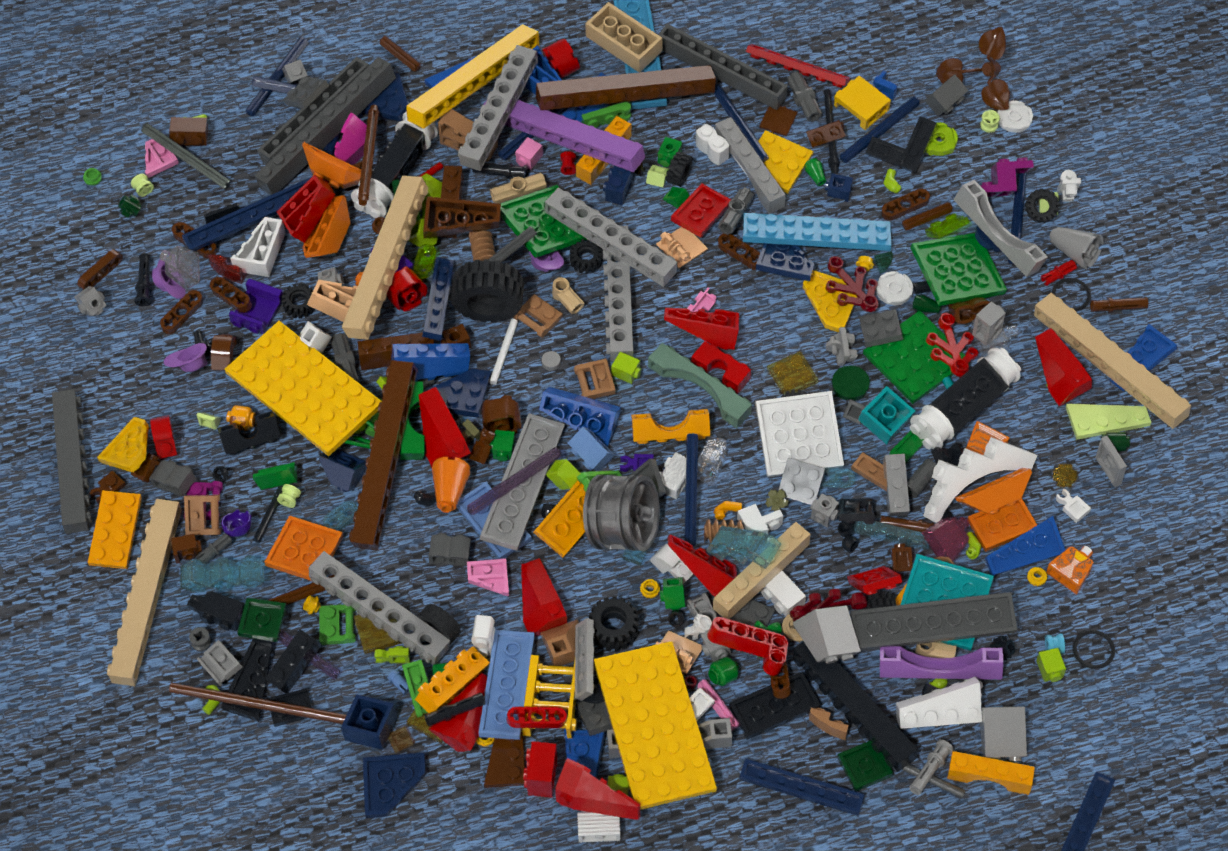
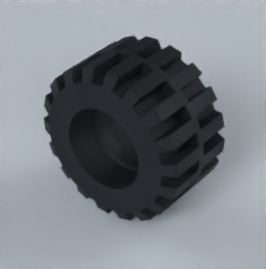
M612 596V599L606 597L603 602L599 600L597 606L593 605L591 612H589V619L593 620V643L595 645L598 643L600 649L606 647V651L609 652L611 649H615V652H619V648L625 650L627 649V644L631 646L633 639L636 640L637 632L639 631V618L636 608L632 607V603L629 601L626 603L624 598L618 600L617 596ZM611 618L620 619L625 623L616 630L607 629L602 625Z

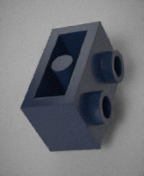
M614 165L609 170V180L605 181L603 186L605 201L623 205L634 178V172Z

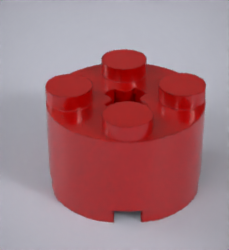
M566 39L558 40L542 49L544 56L548 59V63L554 68L561 79L580 69L577 57H574V51Z
M403 267L394 273L392 284L389 286L386 297L399 311L407 312L421 304L422 301L420 299L423 295L426 296L427 286L409 267Z

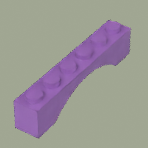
M901 646L880 647V678L970 679L976 677L977 679L1002 680L1003 648H980L964 656L931 658L917 655Z

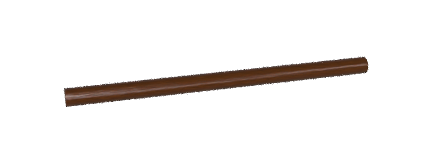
M171 682L169 687L170 693L343 724L346 718V714Z

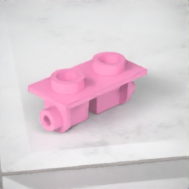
M708 287L705 292L700 291L695 298L697 301L695 305L690 304L687 309L691 312H696L698 309L703 308L708 312L716 303L717 298L714 294L707 293L710 289Z

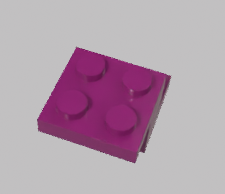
M1017 158V161L1010 162L1009 159H1000L991 167L992 182H983L980 186L986 191L988 197L1011 196L1017 191L1016 174L1028 173L1034 168L1033 160Z

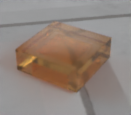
M405 726L391 732L388 737L395 753L414 745Z

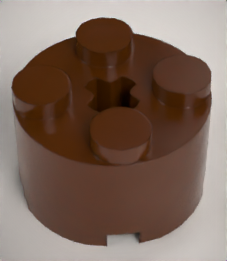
M505 395L501 398L483 401L481 409L483 429L495 433V430L514 431L515 434L517 429H521L520 406L515 400H512L511 396Z

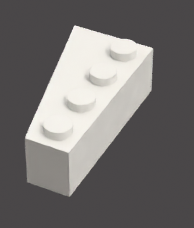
M973 677L943 689L933 690L925 695H918L897 702V724L900 729L982 722L979 680Z

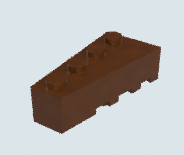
M427 197L423 238L499 228L501 204Z

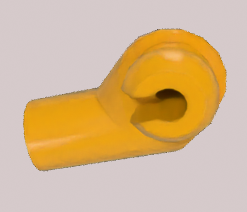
M724 501L715 507L713 512L715 518L723 520L725 513L728 511L738 512V510L742 509V503Z

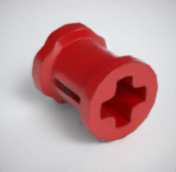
M571 151L563 152L560 155L562 161L561 173L573 175L576 173V154Z

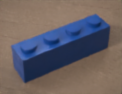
M468 343L393 344L391 360L413 362L418 369L415 382L426 378L429 381L434 380L437 376L449 377L468 371L470 362Z
M548 387L543 391L539 410L560 422L563 421L574 430H580L583 426L589 428L609 447L618 423L621 407Z

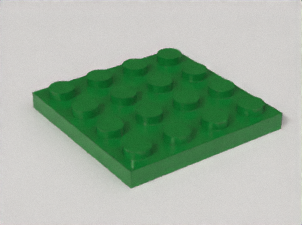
M558 185L500 203V216L517 236L530 226L536 231L537 234L524 244L535 258L572 246L577 242L580 243L582 239L584 241L587 240L582 235L545 213V201L557 190Z
M975 233L912 243L910 247L938 306L969 301L977 297L987 298L1004 295L1007 291L987 249L979 244L975 238Z
M918 311L900 324L903 340L867 347L863 350L865 357L912 404L941 385L945 377H952L954 375L949 365L941 360L935 361L930 357L932 350L939 348L945 355L952 358L948 352L936 344L933 346L927 344L926 338L931 332L936 333L946 343L948 342L946 336L921 311ZM960 352V358L963 359L965 355Z

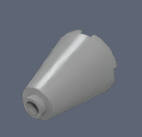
M1064 227L1053 229L1049 236L1051 243L1084 269H1087V266L1092 267L1101 253L1099 245H1103L1104 242L1100 234Z

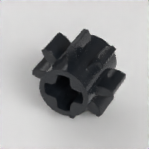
M1006 635L994 638L990 648H1003V661L1012 658L1011 655L1015 652L1014 642L1007 640Z

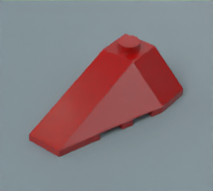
M665 308V321L710 344H714L716 347L724 350L735 349L739 331V313L715 309L713 313L705 312V309L691 312L686 308Z
M1052 328L1035 337L1048 391L1059 407L1092 389L1091 377Z
M437 387L419 394L425 455L431 468L433 462L442 457H448V460H455V457L460 459L468 457L471 452Z
M669 534L668 546L713 596L720 593L737 577V567L735 564L717 554L710 556L701 547L696 550L689 542Z
M540 558L521 564L523 623L527 632L535 633L536 637L540 635V632L566 624V612Z
M480 673L448 705L480 692L484 696L487 676ZM483 705L456 715L447 722L436 723L430 726L428 730L457 752L471 751L479 736Z
M567 758L555 788L556 801L560 805L579 811L639 820V803L620 790H612L606 784V780L601 778L599 781L590 774L591 770Z

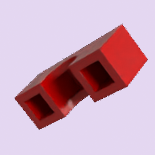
M704 341L691 356V363L697 367H702L707 374L715 368L724 370L722 384L732 388L736 394L751 379V369L746 364L740 363L730 354L720 351L714 344Z

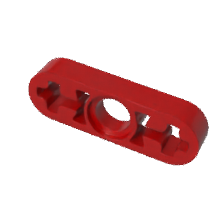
M512 707L507 713L506 720L508 725L513 728H561L565 725L567 714L560 707ZM535 713L540 714L542 720L538 722L533 721L531 715ZM514 714L518 715L519 720H515ZM555 715L559 716V721H556L554 717Z

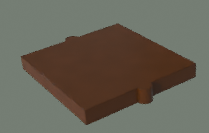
M769 106L759 128L787 137L798 112L788 109L786 106H780L778 110Z

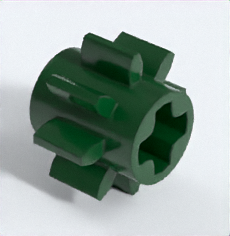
M132 194L129 197L123 196L118 204L121 214L127 218L130 215L136 216L141 209L139 198Z

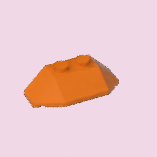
M303 142L302 146L313 176L317 175L321 179L329 181V185L337 189L339 187L346 189L358 185L361 169Z
M344 195L333 197L310 236L303 244L302 249L306 258L337 253L350 225L347 201Z
M1020 468L959 495L955 499L957 502L977 511L994 514L999 511L998 508L1012 506L1016 504V500L1022 498L1032 471L1029 468Z

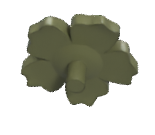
M780 489L778 492L777 490H770L768 492L770 498L766 499L765 504L767 507H771V510L774 512L777 510L781 511V508L788 506L789 501L784 499L786 498L785 491Z

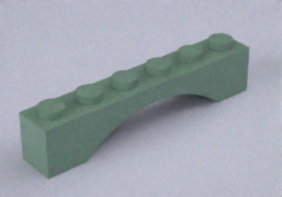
M661 343L648 357V367L660 376L684 379L703 388L716 402L722 419L736 429L751 414L752 404L748 399L740 397L732 388L726 387L716 377L707 374L702 367H697L687 357L678 354L673 347Z

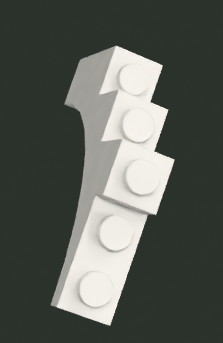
M991 437L985 447L984 455L965 448L960 456L958 466L938 460L932 478L937 480V483L933 487L931 498L925 507L923 516L939 523L952 500L966 486L978 478L993 472L1018 470L1020 468L1032 470L1037 455Z

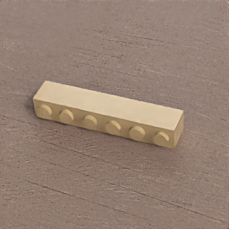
M795 522L713 598V609L723 618L731 619L809 546L810 533Z

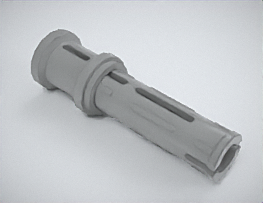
M942 739L936 742V748L927 756V763L909 786L912 793L920 795L936 770L945 764L946 757L952 754L954 750L949 742Z

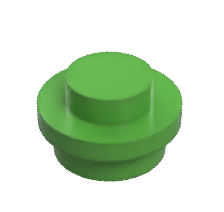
M89 168L85 171L83 179L87 185L92 186L98 184L102 176L97 169Z

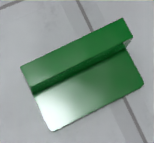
M293 462L258 470V473L253 474V480L260 490L296 483L297 465Z

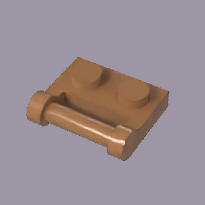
M534 294L513 318L517 321L520 320L536 331L538 336L543 338L563 318V314ZM528 313L533 318L541 322L544 326H540L532 319L527 317L525 314Z
M607 359L583 363L574 367V372L578 376L582 390L581 396L594 399L616 394ZM590 371L595 390L589 391L585 372Z
M220 495L184 496L186 535L222 534L219 527L218 501H220ZM205 502H210L211 528H206Z

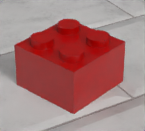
M532 741L531 749L527 748V768H524L523 780L524 788H527L528 795L553 798L558 760L556 744Z

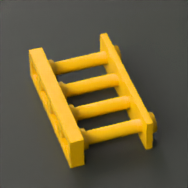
M531 655L524 707H560L568 710L567 720L561 728H566L567 738L572 739V731H576L577 719H574L576 707L575 660L574 667L548 666L540 663L539 655ZM543 673L573 675L572 684L541 683L539 675H543ZM540 691L570 693L569 702L539 701L536 696ZM534 714L531 715V719L533 721L538 722L542 720L536 719V716H534ZM522 728L523 736H531L532 729L535 728Z

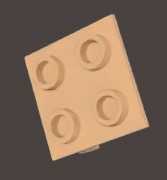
M682 227L671 234L663 232L660 236L662 238L661 241L656 243L667 256H671L677 261L678 268H681L708 250L693 233Z
M668 630L662 641H657L655 645L672 641L681 672L687 674L700 655L702 645Z

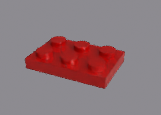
M701 183L671 215V221L701 238L728 209L731 199Z
M886 566L847 576L848 583L861 592L866 593V595L875 594L878 592V589L882 588L893 589L897 587V584L902 583L901 575Z

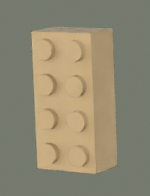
M609 2L585 23L587 38L638 72H641L662 52V37Z

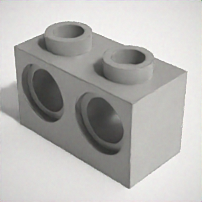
M991 301L976 315L972 335L985 346L990 344L1001 334L1006 312H1004L1002 307L995 305Z

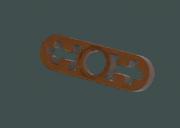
M920 188L885 203L882 206L881 215L883 219L892 221L920 209L929 203L930 193L926 189ZM908 202L911 206L904 208L901 206V203Z
M184 222L175 223L172 227L173 236L176 240L186 245L182 235L194 229ZM215 243L205 246L207 249L211 248V251H205L204 247L195 251L207 259L213 258L217 254Z
M723 233L718 237V247L720 250L747 267L756 270L757 261L754 263L753 260L759 258V251L730 233L728 235ZM744 249L746 253L740 255L736 253V250Z
M115 249L110 250L78 279L77 285L83 290L88 286L94 287L122 262L123 255Z
M216 277L211 280L209 284L210 289L218 298L240 313L251 309L252 302L247 294L222 277ZM235 292L234 296L226 297L228 293Z
M189 291L161 319L160 326L164 333L172 334L176 332L201 307L203 298L199 291ZM180 309L187 311L184 315H177V311Z
M786 660L780 670L784 675L779 677L770 675L773 695L779 699L786 698L791 694ZM780 684H783V689H779Z

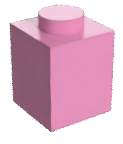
M527 137L515 152L518 165L522 167L527 165L528 169L531 170L543 156V145Z

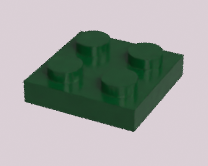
M246 598L237 632L238 636L278 642L286 611V603Z
M871 740L837 754V758L855 792L893 776V772L886 764L883 754L881 752L876 753L872 748Z

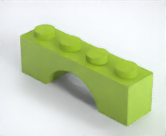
M429 174L421 176L428 186V193L422 203V219L413 225L410 239L408 240L423 250L437 244L438 237L423 238L427 197L441 198L442 182Z

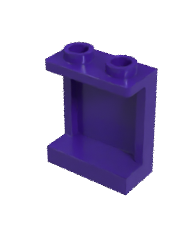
M248 279L245 294L249 296L252 307L244 313H240L237 310L230 311V321L236 327L247 328L255 334H264L282 305L283 292L275 287Z

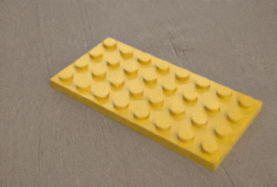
M280 321L274 324L224 369L228 376L327 456H330L376 414L379 403L382 402L319 351L302 342L300 336Z
M670 641L594 659V666L632 799L640 804V810L716 792L715 780L673 642Z

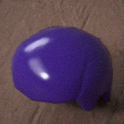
M237 509L222 518L221 527L229 536L242 537L250 530L252 524L249 511L242 513Z

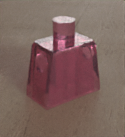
M955 517L944 518L924 530L922 535L937 557H949L953 562L969 541V537L964 531L969 526V523L964 517H960L958 520Z

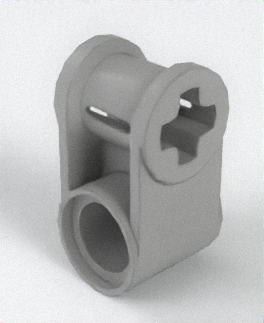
M702 593L700 597L693 600H686L688 610L694 619L697 614L708 616L712 622L717 617L706 593Z

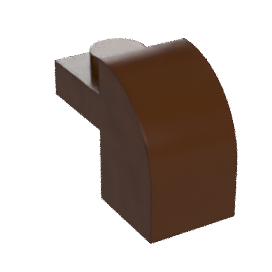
M230 334L213 336L211 370H224L233 362V350L237 344V337Z

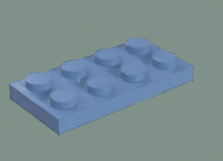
M487 482L461 497L456 507L479 536L496 496V493ZM526 530L519 548L532 540L531 535ZM484 541L498 559H504L515 552V550Z

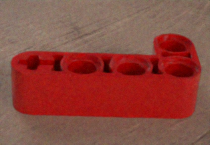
M716 617L708 630L707 637L715 644L763 657V670L768 675H778L786 660L788 640L781 634L723 617Z

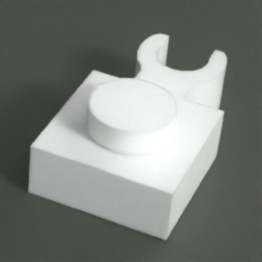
M1066 489L1062 491L1065 498L1057 494L1056 501L1065 505L1062 511L1076 523L1090 512L1091 507L1078 496L1072 498Z

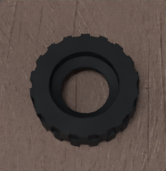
M427 604L417 615L419 619L448 638L450 645L461 633V628L457 621L447 611L435 604Z

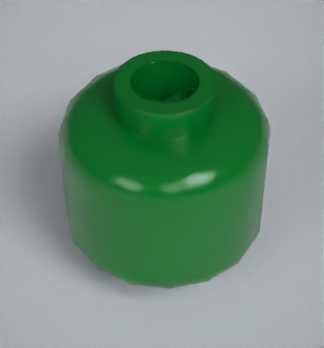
M722 657L711 663L708 676L714 684L725 686L738 678L739 666L731 658Z

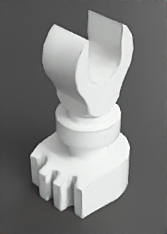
M697 614L693 626L685 628L684 637L693 635L692 640L698 639L699 634L709 630L712 624L711 619L706 615Z

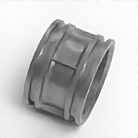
M596 475L588 485L583 505L584 529L590 545L598 550H648L656 538L660 519L659 497L653 480L646 475Z

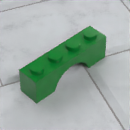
M415 382L399 452L400 460H423L424 435L416 432L411 427L408 419L409 415L420 407L418 395L423 393V382Z

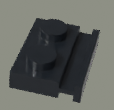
M307 688L267 698L270 701L312 708ZM271 711L274 727L307 719L306 717Z

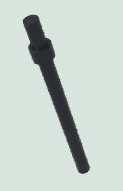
M825 89L826 124L833 122L831 90ZM834 140L828 142L830 157L828 159V166L831 168V174H838L839 158L836 154V143Z

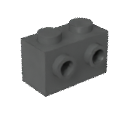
M954 74L924 101L937 116H940L943 112L948 114L954 108L952 106L954 103L958 105L964 100V94L969 90Z

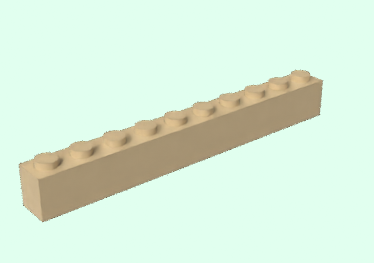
M402 176L342 325V329L348 338L368 340L371 332L374 330V324L380 315V309L383 301L386 299L389 286L392 284L394 273L398 269V263L404 254L406 243L410 239L413 225L416 224L417 215L428 193V186L422 177Z
M1050 293L1035 305L1034 316L1049 329L1052 328L1060 338L1172 429L1189 416L1191 405L1185 398H1181L1171 387L1165 385L1158 376L1153 375L1143 364L1135 361L1129 353L1124 352L1114 341L1109 340L1102 331L1094 328L1087 319H1083L1073 308L1068 307L1061 298Z
M156 499L155 505L151 506L150 523H147L145 528L146 538L141 542L142 553L137 558L136 575H133L131 580L132 590L127 594L126 603L128 605L122 613V627L118 628L117 631L118 642L112 649V664H109L107 668V675L114 684L136 686L172 550L171 538L175 537L182 512L177 501Z

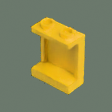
M861 76L849 81L847 86L842 90H838L834 96V106L837 108L841 105L861 120L860 127L864 130H867L890 110L891 99Z

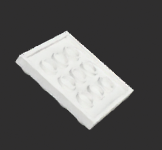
M832 391L755 402L767 477L783 475L788 458L825 469L844 467Z

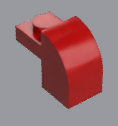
M170 415L150 419L153 441L159 459L176 456L177 450Z

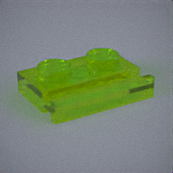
M955 213L945 217V220L930 224V227L925 229L927 237H937L940 239L969 224L968 217L956 215Z

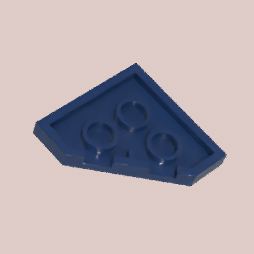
M394 72L396 79L361 113L368 114L370 106L377 105L379 117L400 122L403 120V114L407 111L406 106L409 103L399 73Z
M764 243L756 263V270L810 281L815 264L804 256L805 253L798 245Z
M472 368L434 387H437L451 414L479 418L491 378V371Z
M425 753L363 758L366 818L387 817L426 775Z

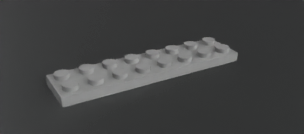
M528 413L480 534V540L515 551L518 550L546 478V473L549 470L564 431L565 424Z

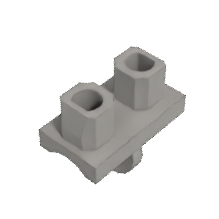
M840 327L839 333L830 337V341L825 345L827 351L832 352V355H836L838 366H843L846 362H854L858 356L856 349H849V346L854 344L855 337L854 334L846 333L845 327Z

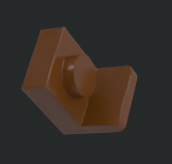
M148 453L140 468L133 473L131 472V475L148 483L155 466L161 462L158 460L159 457Z
M906 543L894 544V548L889 549L892 570L894 572L911 571L913 567L911 547H906Z

